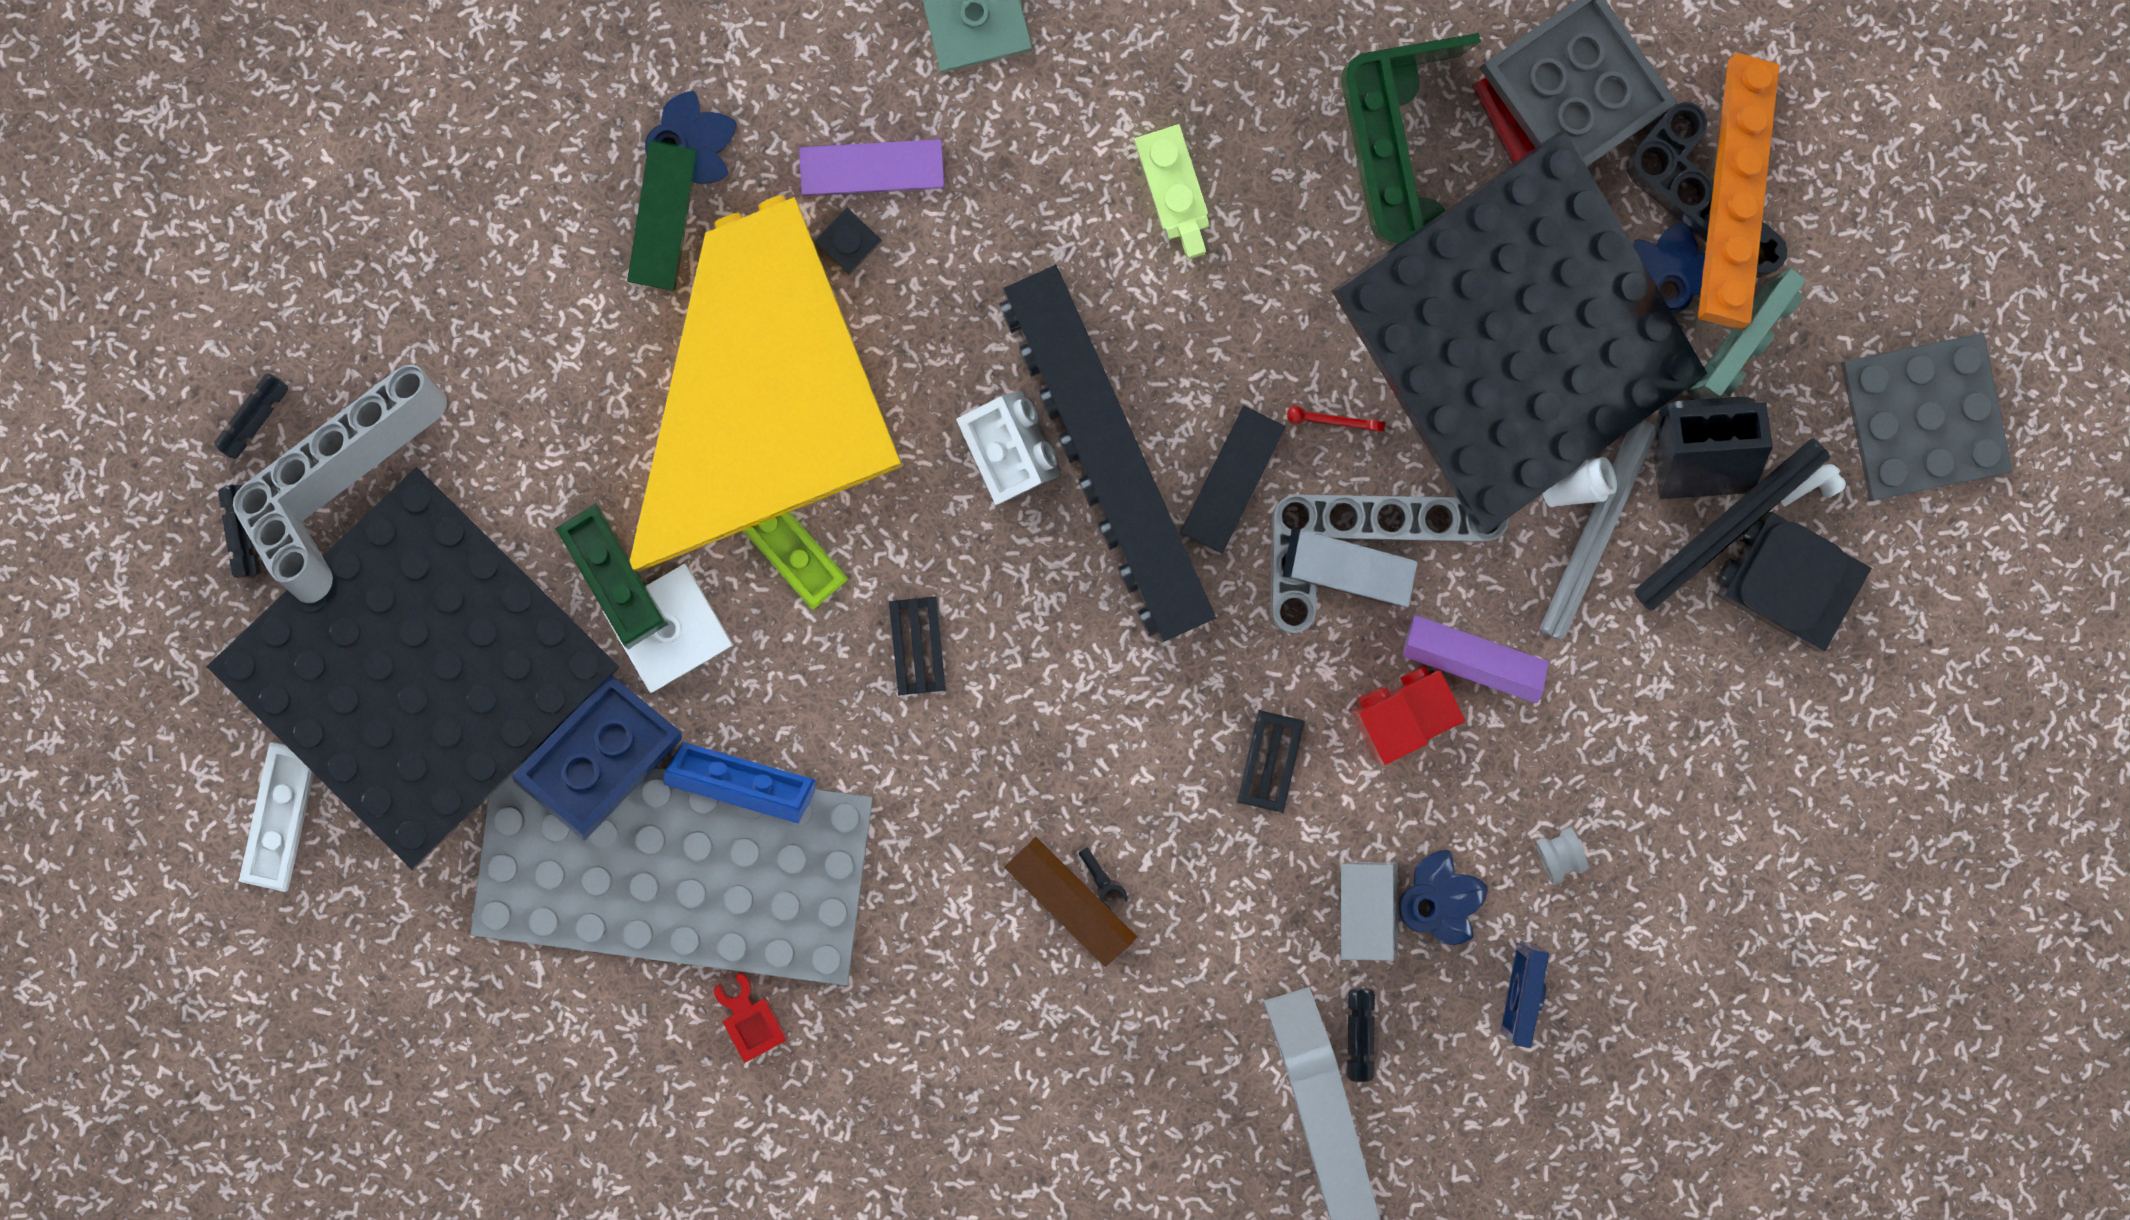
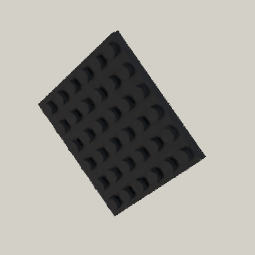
M1566 131L1553 135L1331 290L1479 533L1487 534L1581 466L1587 458L1588 460L1708 374Z
M417 467L323 555L332 572L333 581L329 592L322 599L314 603H304L286 590L206 666L412 871L519 768L591 693L619 669V666Z

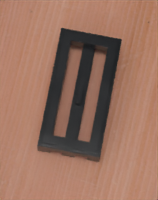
M937 596L889 601L898 696L946 691ZM921 607L928 608L935 682L926 683L918 609ZM909 609L916 684L912 685L907 684L900 610Z
M1258 710L1237 798L1238 803L1284 813L1305 720ZM1266 722L1274 723L1258 795L1255 797L1249 795L1265 724ZM1288 726L1292 727L1291 737L1276 801L1268 800L1267 796L1283 727Z

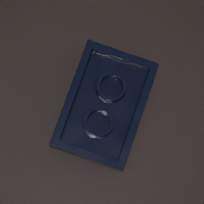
M610 675L512 775L514 783L585 841L682 740V733L613 675Z

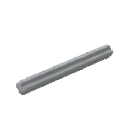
M1643 420L1629 430L1612 465L1617 480L1616 492L1608 495L1606 501L1595 503L1541 623L1540 630L1553 638L1563 639L1570 628L1655 438V425Z

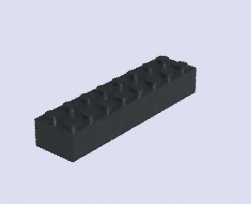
M1057 264L1004 287L1006 300L999 303L1002 315L1011 334L1019 330L1026 344L1019 347V352L1030 376L1033 377L1040 374L1046 388L1039 391L1040 399L1050 420L1059 417L1066 431L1059 435L1060 443L1070 464L1079 460L1085 476L1079 479V485L1089 507L1099 504L1105 520L1099 522L1098 527L1108 549L1112 550L1118 547L1125 564L1119 566L1118 571L1128 593L1130 594L1137 590L1145 608L1138 610L1137 613L1148 637L1157 634L1160 641L1165 642L1216 619L1215 613Z

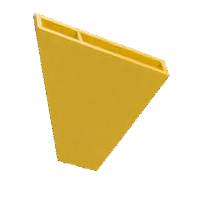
M784 195L772 197L758 205L760 211L743 218L740 213L727 215L714 222L716 229L705 233L630 557V564L634 571H644L739 533L747 528L754 527L762 522L779 517L782 514L794 511L903 467L795 197L788 200L785 199Z

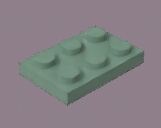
M1792 268L1770 277L1753 300L1751 324L1744 330L1735 328L1731 330L1704 367L1708 374L1691 385L1686 392L1696 399L1722 398L1724 394L1730 396L1747 374L1741 369L1746 361L1753 355L1759 357L1773 340L1775 334L1770 329L1774 323L1782 316L1785 319L1788 318L1803 299L1804 295L1798 291L1807 279Z

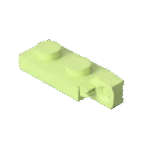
M1180 124L1134 138L1162 229L1166 230L1168 239L1180 237L1187 260L1205 255L1206 249L1200 230L1210 226L1207 218L1208 211Z

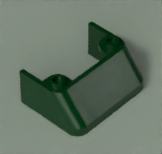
M1479 33L1361 53L1350 60L1342 71L1341 84L1369 222L1374 236L1383 244L1396 246L1445 212L1443 206L1436 200L1418 198L1400 106L1409 103L1418 93L1420 79L1417 65L1462 56L1481 42Z

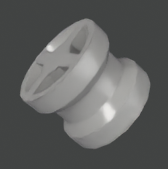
M1572 827L1561 830L1559 836L1551 840L1543 837L1535 841L1538 855L1553 885L1562 882L1564 876L1573 871L1579 874L1589 871L1585 853Z

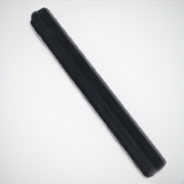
M1814 438L1808 440L1639 585L1634 592L1638 600L1648 610H1655L1827 463L1830 459L1828 451L1818 440Z

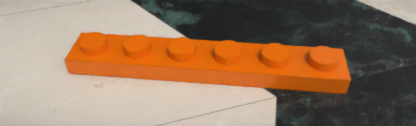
M1736 52L1728 60L1698 319L1744 330L1751 324L1780 64Z

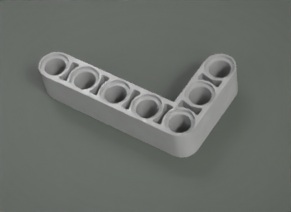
M405 365L395 370L245 483L234 497V511L270 575L301 602L314 603L322 599L329 592L333 581L330 568L302 521L438 420L447 407L446 394L418 366Z
M1299 494L1287 496L1277 503L1272 514L1271 620L1283 632L1299 633L1311 626L1316 614V585L1282 577L1281 560L1284 554L1287 553L1291 529L1286 527L1282 521V511L1288 504H1299L1307 513V522L1300 530L1337 540L1486 542L1496 540L1504 534L1508 528L1509 518L1495 527L1492 532L1484 534L1477 531L1457 497ZM1336 505H1346L1354 513V524L1347 531H1339L1330 523V511ZM1385 505L1394 506L1401 513V525L1394 532L1385 531L1378 524V512ZM1432 506L1441 507L1448 514V526L1441 533L1431 531L1426 525L1425 516ZM1289 598L1298 599L1305 607L1304 619L1295 626L1286 624L1280 616L1281 605Z
M1310 987L1264 1000L1265 1008L1271 1021V1028L1291 1084L1328 1217H1330V1220H1380L1336 1058Z

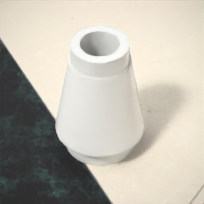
M1593 456L1589 460L1587 458L1581 466L1543 493V497L1550 507L1604 502L1607 500L1608 495L1614 494L1617 489L1614 469L1605 457L1595 458Z

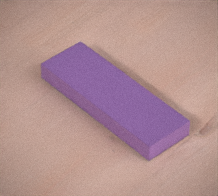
M941 139L799 147L801 191L803 197L944 189Z
M1417 615L1413 616L1403 651V657L1534 703L1539 702L1544 691L1549 661Z

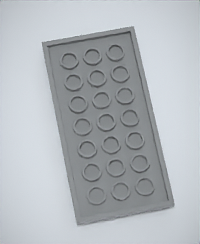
M655 767L585 841L514 783L512 775L519 768L489 796L471 936L848 985L873 796L815 789V793L798 824L664 785V772L666 769Z

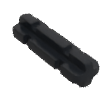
M267 373L256 385L258 389L256 394L250 393L228 423L231 426L230 429L227 431L224 429L215 440V447L227 457L236 459L240 456L247 446L245 443L246 439L254 437L274 410L272 404L274 402L279 403L288 391V386L275 375Z
M240 484L225 486L218 491L220 508H225L226 514L222 515L228 552H233V559H229L234 578L251 577L260 572L258 555H253L252 548L255 547L233 508L234 497L243 486Z
M1368 988L1350 989L1348 993V1008L1352 1010V1015H1348V1053L1351 1055V1060L1347 1062V1076L1353 1082H1369L1374 1078V1062L1370 1060V1056L1374 1055L1375 1017L1371 1015V1010H1375V993L1372 989Z

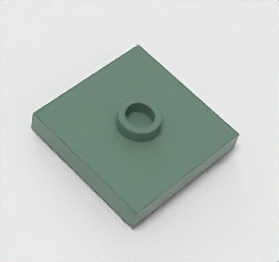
M922 0L940 73L1032 51L1020 0Z

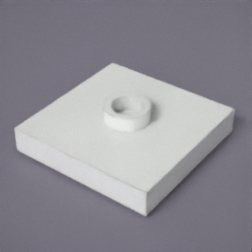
M685 563L647 585L649 592L669 625L630 649H627L622 644L650 693L657 691L734 646Z

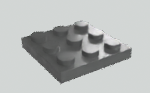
M1575 0L1480 67L1484 76L1535 148L1556 133L1566 131L1586 167L1678 103L1606 0Z
M1984 333L1841 362L1869 501L2013 472Z

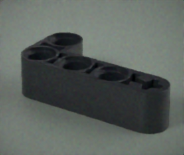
M1682 102L1673 106L1657 121L1630 154L1626 169L1629 177L1638 187L1679 221H1684L1691 231L1707 243L1714 180L1686 157L1704 136L1708 121L1704 111L1694 103ZM1682 116L1691 123L1692 134L1690 138H1680L1672 131L1671 120L1673 117ZM1650 152L1659 157L1662 163L1660 174L1650 175L1644 171L1641 166V156L1643 153ZM1680 183H1689L1696 188L1698 192L1696 205H1686L1679 199L1677 190ZM1763 221L1760 246L1764 245L1768 248L1765 255L1768 261L1757 264L1756 278H1761L1777 271L1787 259L1785 241Z

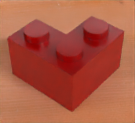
M1424 665L1399 677L1403 685L1390 692L1387 687L1383 688L1381 686L1357 698L1360 706L1351 710V713L1375 762L1385 766L1428 745L1427 740L1466 722L1441 670L1435 669L1428 672Z

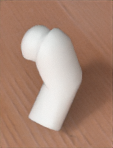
M1832 464L1823 465L1781 501L1782 505L1786 507L1816 487L1821 489L1824 497L1830 498L1845 489L1846 486L1845 480L1839 475L1841 470Z

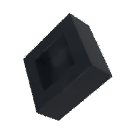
M848 207L815 240V243L849 276L882 242Z

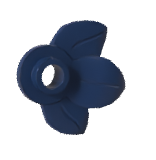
M694 91L683 92L672 97L663 107L661 124L654 127L647 135L645 152L647 155L649 141L651 140L664 142L667 139H673L678 145L697 148L699 150L693 183L709 184L718 182L729 174L725 163L718 153L733 138L737 123L734 119L720 113H700V104Z
M1684 221L1677 222L1663 232L1656 245L1645 240L1637 239L1634 241L1633 247L1660 293L1661 286L1664 283L1669 282L1675 285L1677 289L1676 297L1673 300L1664 298L1671 312L1676 314L1683 311L1690 304L1693 296L1701 294L1705 252L1698 254V247L1689 226Z
M1437 851L1424 858L1416 866L1413 886L1407 889L1400 898L1399 915L1404 925L1412 931L1430 932L1442 944H1462L1474 937L1471 923L1467 917L1475 913L1483 905L1488 888L1483 881L1474 876L1465 874L1455 875L1451 851ZM1421 900L1427 901L1430 907L1429 914L1426 917L1421 916L1418 912V904Z

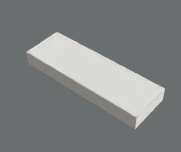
M269 743L239 882L286 892L289 890L314 773L284 744Z

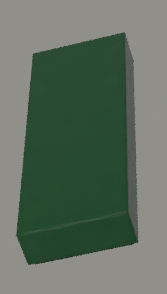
M656 140L649 141L627 282L671 291L676 289L699 149Z
M596 503L555 528L624 647L630 649L669 625L638 571L632 569L627 552Z

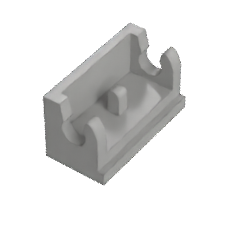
M1398 862L1342 863L1341 960L1394 961L1398 957Z

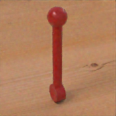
M1292 406L1287 411V419L1292 424L1309 421L1385 432L1386 422L1305 412L1300 406Z

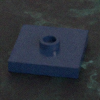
M1523 941L1516 945L1500 1031L1515 1046L1531 1048L1538 1011L1542 1010L1545 1001L1546 983H1544L1549 952L1537 944Z

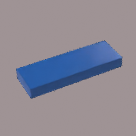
M681 742L664 772V785L798 824L815 793L816 785L815 779L686 742Z

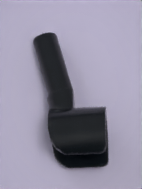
M1087 847L1078 853L1099 887L1097 897L1111 910L1108 903L1104 900V896L1109 890L1116 889L1121 892L1123 899L1127 902L1128 896L1123 885L1116 880H1110L1090 849Z

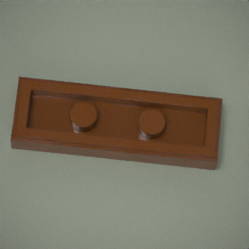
M1036 836L1005 865L1004 868L1103 966L1106 967L1137 938L1136 934Z

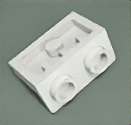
M1022 391L1003 395L956 419L995 505L1060 476L1057 468V455L1053 447L1044 440L1037 424L1038 416L1036 409L1031 401L1025 398Z

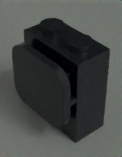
M1749 397L1682 400L1662 407L1655 425V437L1658 443L1654 452L1659 499L1747 494L1760 480L1773 448L1766 402L1756 403L1754 399Z
M1768 512L1740 536L1739 541L1745 545L1737 559L1729 558L1720 570L1716 583L1722 586L1716 596L1814 651L1825 652L1872 568L1844 553L1840 547L1802 525L1789 522L1773 512Z

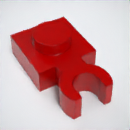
M740 972L735 976L741 986V992L738 996L733 997L726 994L721 983L714 987V995L721 1005L731 1008L733 1012L722 1023L742 1060L746 1063L787 1041L788 1037L766 997L755 1003L752 1002L750 998L752 990L751 981L744 972Z

